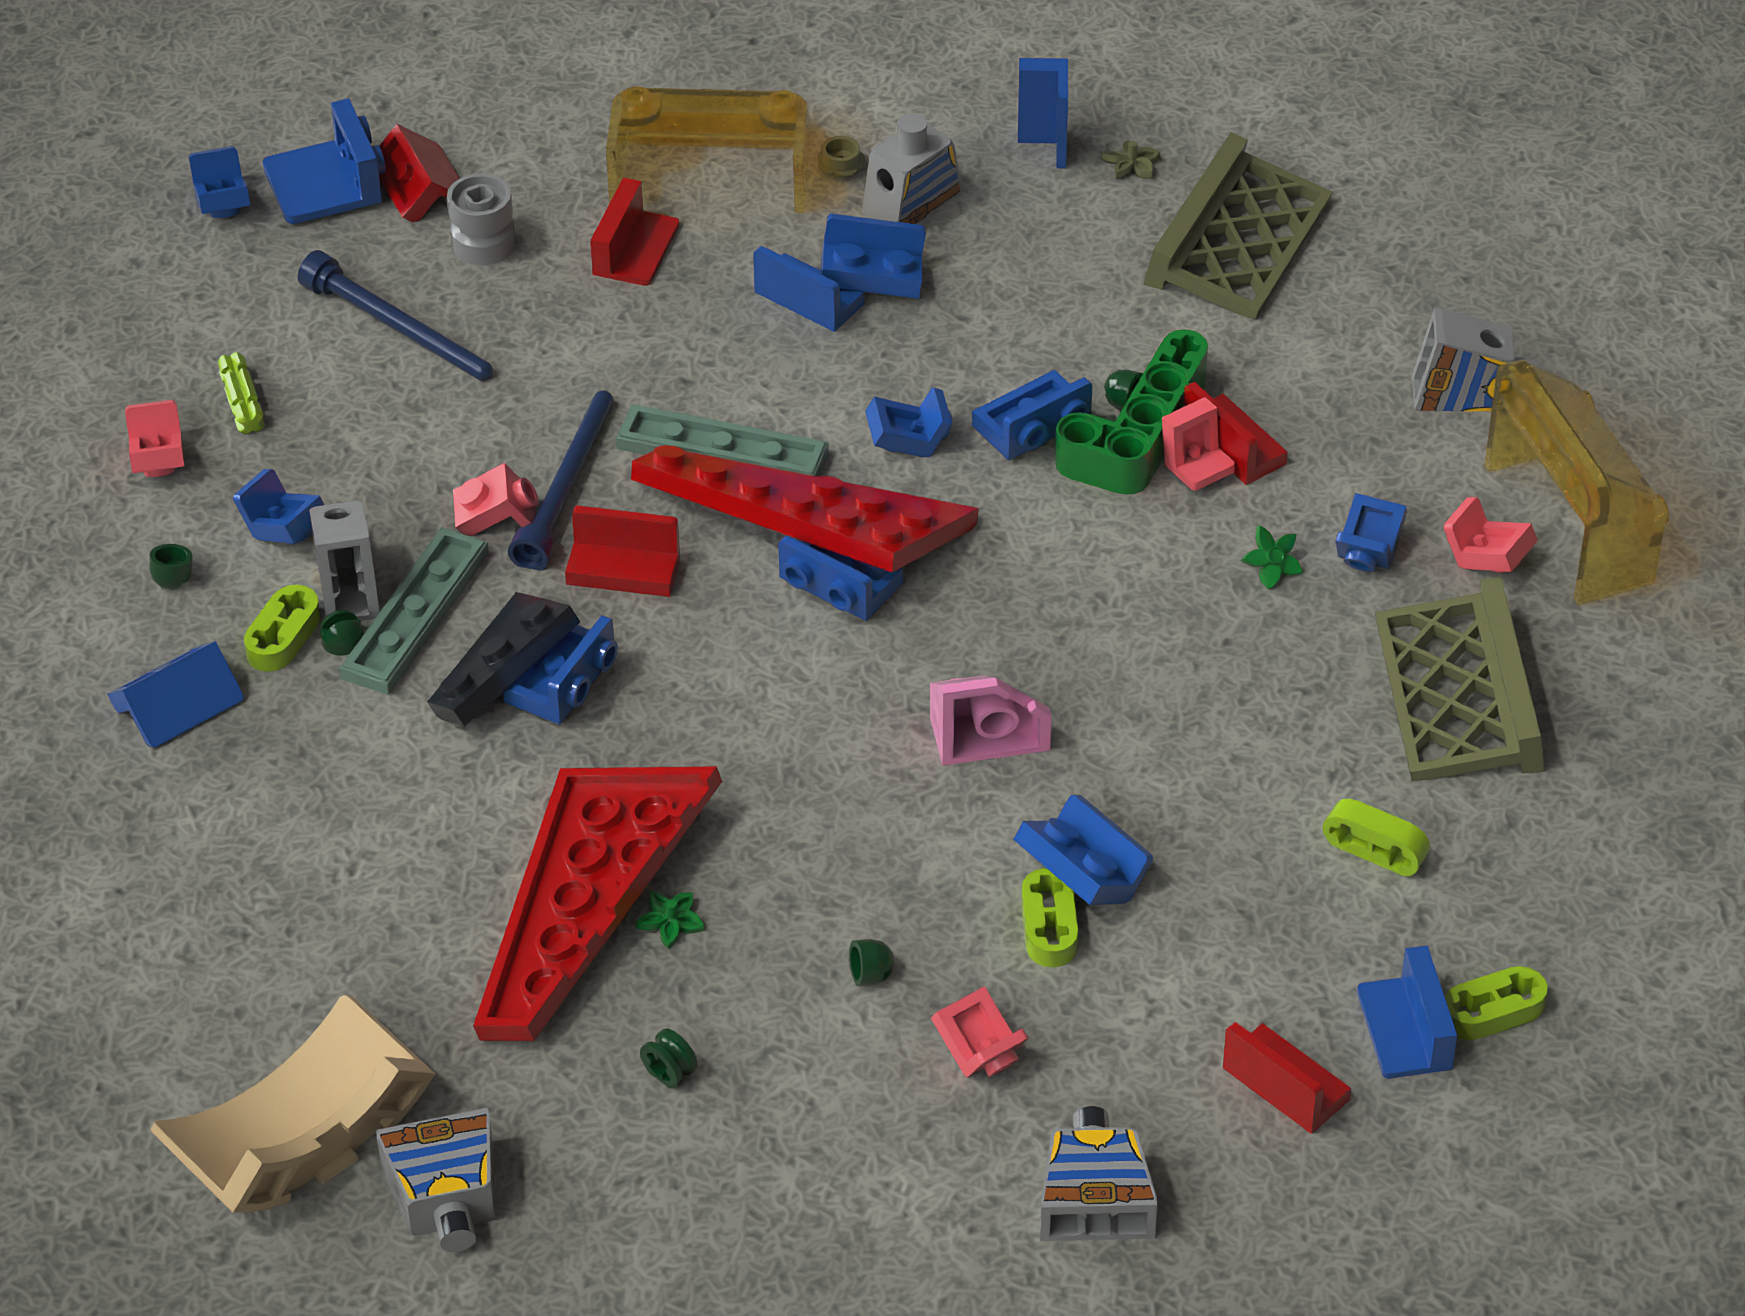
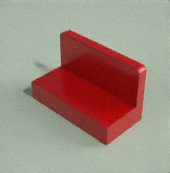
M399 124L395 125L379 145L386 167V173L379 175V179L402 218L413 223L423 217L440 195L447 198L450 186L453 182L460 179L438 143Z
M623 177L590 239L592 274L594 276L648 286L658 270L679 228V219L677 217L643 211L642 181Z
M1196 382L1185 386L1183 407L1204 397L1217 407L1219 448L1234 461L1235 472L1233 474L1245 485L1287 464L1288 452L1224 393L1212 398Z
M579 505L574 507L572 514L574 544L565 570L566 585L670 597L680 563L679 525L676 517Z
M1234 1022L1226 1029L1223 1069L1310 1134L1315 1132L1350 1101L1351 1087L1265 1024H1260L1252 1032H1249L1237 1022Z

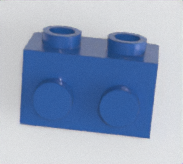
M1052 370L973 410L972 426L1009 461L1027 451L1038 448L1043 443L1056 437V427L1062 417L1079 412L1091 414L1092 383L1083 377L1070 384L1056 370Z
M785 536L778 543L780 578L786 580L793 587L803 589L831 603L835 608L847 611L865 621L903 584L902 567L894 572H889L802 540L799 542L789 536Z
M602 615L591 629L577 625L503 692L504 703L561 725L574 707L578 708L584 703L590 686L602 671H608L615 661L618 644L614 641L613 619Z

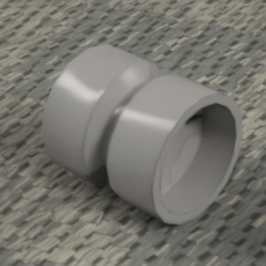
M475 173L463 176L453 182L448 189L447 205L449 220H451V245L455 256L463 262L472 265H491L509 257L515 249V230L512 219V195L508 183L500 177L488 173Z

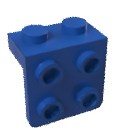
M349 98L331 102L335 140L271 155L263 160L264 173L285 221L290 224H297L382 202L379 175L386 173L383 154L379 145L371 146L372 137L365 115L357 116Z

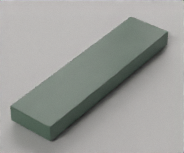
M635 404L631 405L616 437L617 449L645 455L654 451V448L658 446L671 445L688 452L817 477L820 475L829 454V442Z
M441 527L339 668L341 679L389 695L489 554L488 542Z

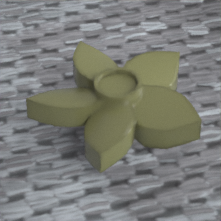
M1126 140L1122 144V152L1105 151L1102 152L1101 159L1117 163L1114 172L1116 179L1127 175L1131 171L1140 178L1152 179V164L1159 159L1160 151L1151 147H1141L1138 149L1137 142Z

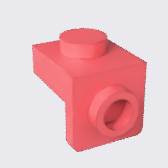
M1206 397L1162 417L1164 465L1191 490L1197 491L1235 472L1234 461L1219 448L1217 407Z
M166 400L127 406L125 408V416L129 436V456L132 473L144 472V475L147 477H161L173 473L177 467H184V449L176 401Z
M503 463L477 478L468 480L462 486L453 490L455 527L462 534L474 536L510 516L521 527L532 523L536 516V506L539 503L536 490L528 479L524 477L520 479Z
M1467 497L1444 524L1447 541L1451 546L1457 565L1464 569L1487 570L1495 573L1512 572L1538 541L1531 523L1487 521L1481 502L1477 497Z
M985 986L937 1011L931 1017L955 1061L967 1078L982 1069L985 1070L988 1077H992L1010 1067L1019 1060L1015 1051L1029 1039L1023 1028L1012 1033Z

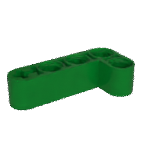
M1182 329L1169 333L1162 340L1115 422L1080 412L1062 417L1056 427L1055 465L1059 473L1069 479L1118 494H1136L1144 490L1164 458L1162 417L1183 408L1185 386L1196 382L1202 389L1204 388L1208 354L1207 340L1200 333L1193 330Z

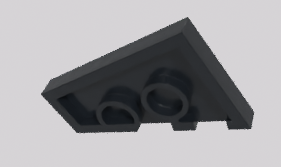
M515 592L456 667L443 680L439 688L427 701L428 705L441 720L465 727L580 623L579 618L570 605Z

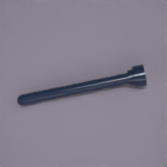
M315 250L311 252L301 263L298 270V282L315 294H320L321 292L325 294L335 293L474 378L486 381L492 377L493 367L489 362L343 276V270L339 267V262L323 251Z
M601 390L594 395L533 522L516 531L508 547V556L516 566L538 571L543 570L547 566L555 548L551 531L613 405V396L610 392Z

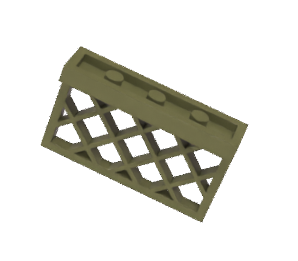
M1230 132L1153 249L1143 284L1162 290L1165 284L1169 282L1234 313L1255 320L1326 208L1333 192L1246 153L1248 139ZM1246 172L1265 180L1268 186L1249 189L1244 175ZM1299 195L1315 203L1310 207L1294 209L1288 197ZM1275 199L1281 211L1262 213L1256 201ZM1244 203L1249 215L1230 218L1225 206ZM1288 224L1294 236L1274 238L1269 226ZM1256 228L1262 240L1243 243L1237 231ZM1225 233L1230 245L1211 248L1205 236ZM1269 253L1275 266L1255 268L1250 256ZM1237 258L1243 270L1223 273L1218 261ZM1206 263L1211 275L1199 277L1184 270L1186 265ZM1250 283L1256 297L1251 301L1234 293L1230 286Z
M1501 576L1480 580L1481 593L1375 612L1411 781L1432 780L1515 764L1521 765L1522 774L1545 772L1541 734ZM1474 613L1475 621L1464 633L1444 625L1451 617ZM1413 625L1421 629V631L1408 643L1391 635L1389 628ZM1434 636L1453 644L1441 658L1422 650ZM1465 651L1485 659L1473 673L1454 665ZM1395 652L1399 653V656L1397 658L1395 656ZM1412 660L1431 669L1419 683L1399 674ZM1443 675L1462 683L1461 687L1451 698L1431 689ZM1475 690L1494 699L1483 713L1463 705ZM1404 691L1409 693L1406 697L1404 696ZM1421 700L1440 709L1428 723L1408 714ZM1452 715L1472 724L1460 739L1440 730ZM1497 716H1499L1500 722L1495 720ZM1412 731L1418 734L1415 738ZM1484 731H1487L1504 739L1506 747L1482 750L1472 744ZM1430 740L1450 749L1443 758L1419 762L1418 753Z

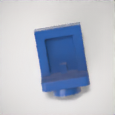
M234 146L195 152L188 156L195 197L202 214L210 213L213 218H225L240 213V207L251 206L247 185L241 173L238 151Z
M933 387L920 407L874 396L865 410L874 446L890 452L930 457L939 442L948 436L952 425V415L948 410L944 392L942 389Z
M263 469L233 496V501L254 538L262 541L284 542L286 544L301 542L313 533L309 510L313 507L324 505L319 495L286 493L273 469Z
M1355 493L1343 532H1338L1335 543L1338 557L1345 558V564L1361 571L1372 572L1376 566L1390 569L1407 515L1406 506Z

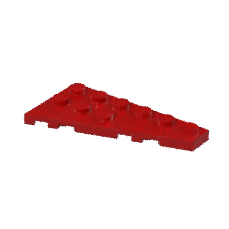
M671 445L658 446L654 448V451L632 460L631 480L889 572H894L969 532L977 525L979 508L843 482L831 476H811L688 452Z
M717 766L560 768L473 1024L480 1041H534L723 782Z

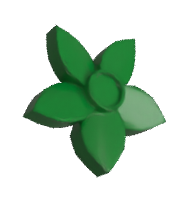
M1261 525L1257 526L1255 539L1259 549L1246 553L1240 561L1251 567H1261L1259 578L1262 584L1267 589H1270L1279 581L1281 574L1296 575L1303 573L1298 560L1288 555L1294 547L1296 534H1285L1274 541L1273 536L1266 528Z
M650 890L649 905L653 912L644 914L635 923V928L640 930H656L660 928L661 942L668 949L678 940L679 931L692 934L703 931L705 927L700 917L692 911L693 892L679 893L673 899L668 900L664 895Z

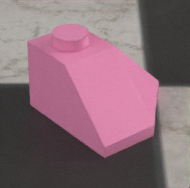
M985 675L930 683V720L942 766L1050 751L1051 712L1049 707L995 677Z

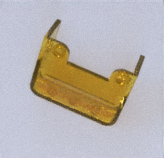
M634 86L621 91L614 97L612 102L606 145L609 203L624 176L627 145L794 149V212L804 213L811 142V117L806 101L800 95L787 90L674 89Z
M1525 360L1500 365L1496 373L1484 466L1488 472L1539 458L1585 525L1573 598L1577 605L1655 584L1664 527L1669 521L1667 504L1660 494H1655L1595 409L1590 393L1582 390L1578 384Z

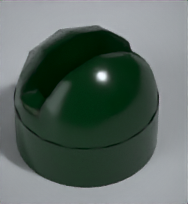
M1127 369L1117 370L1110 374L1104 384L1105 396L1109 404L1122 410L1143 373Z
M162 544L153 548L149 555V570L153 581L161 588L171 590L187 582L192 572V552L178 544Z
M335 610L327 615L320 629L323 648L328 653L338 656L349 655L364 635L361 621L354 613L346 610Z
M874 939L853 940L849 947V968L855 985H875L885 981L891 974L892 966L894 965V953L890 947L883 941Z

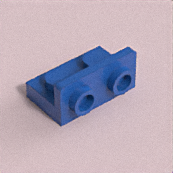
M829 214L827 216L821 253L820 274L837 282L840 289L919 299L922 284V254L926 228L923 225Z
M1081 795L1069 796L1058 818H1050L1048 821H1023L1013 838L1016 843L1089 905L1126 904L1129 902L1153 862V855Z

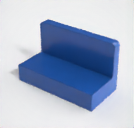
M1019 58L1018 143H1055L1056 168L1066 169L1068 58Z
M760 246L753 252L755 293L833 332L864 305V292L840 289L837 282L821 275V270L786 253L780 255L764 246Z
M216 641L199 645L107 694L118 713L125 711L131 713L144 741L149 747L159 746L241 702L244 698Z
M1428 945L1405 948L1401 978L1360 983L1357 987V995L1383 1077L1387 1079L1452 1070L1457 1042V1033Z

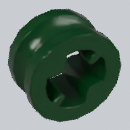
M668 1028L662 1029L657 1033L655 1042H646L640 1049V1057L647 1071L668 1088H675L681 1083L682 1074L690 1075L698 1067L697 1058L690 1045L682 1036Z

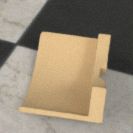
M343 995L306 1042L283 1064L256 1085L233 1099L201 1113L176 1119L155 1120L150 1130L233 1213L266 1210L290 1202V1191L307 1184L314 1178L323 1185L358 1161L359 1158L354 1151L376 1133V1130L381 1127L397 1126L423 1094L436 1073L354 997Z

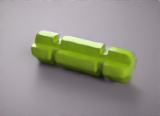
M234 352L230 356L223 354L218 360L219 373L222 382L225 384L224 389L232 413L235 415L234 420L237 429L243 434H249L252 431L259 432L265 425L260 403L257 402L258 396L250 372L247 370L248 366L245 357L239 352Z

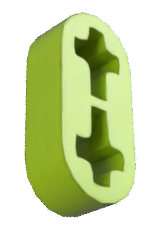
M298 584L288 585L272 595L244 635L246 658L253 668L266 672L277 671L286 667L293 660L320 621L318 597L313 589ZM286 610L292 612L288 619L286 615ZM276 638H278V645L272 644Z
M1354 799L1338 801L1322 825L1323 834L1332 846L1402 876L1415 874L1431 850L1428 837L1419 827Z
M1047 868L1034 870L1023 880L1021 891V909L1026 950L1029 957L1041 966L1053 968L1064 966L1072 961L1077 953L1078 925L1074 893L1071 888ZM1041 891H1051V895L1054 898L1053 907H1044ZM1055 927L1056 939L1059 944L1051 945L1048 944V940L1045 937V928Z
M1515 966L1450 988L1445 994V999L1457 1038L1465 1040L1480 1039L1537 1019L1545 1008L1548 985L1545 978L1538 971L1530 967ZM1513 989H1517L1520 994H1531L1530 999L1524 1000L1520 994L1510 995V992ZM1465 1006L1470 1012L1479 1011V1014L1476 1017H1472L1467 1011L1458 1012L1459 1007Z

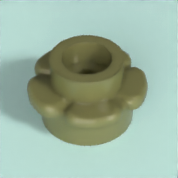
M848 136L828 138L823 142L821 151L818 154V167L820 171L837 178L853 176L857 173V169L862 168L865 164V157L860 152L859 143Z

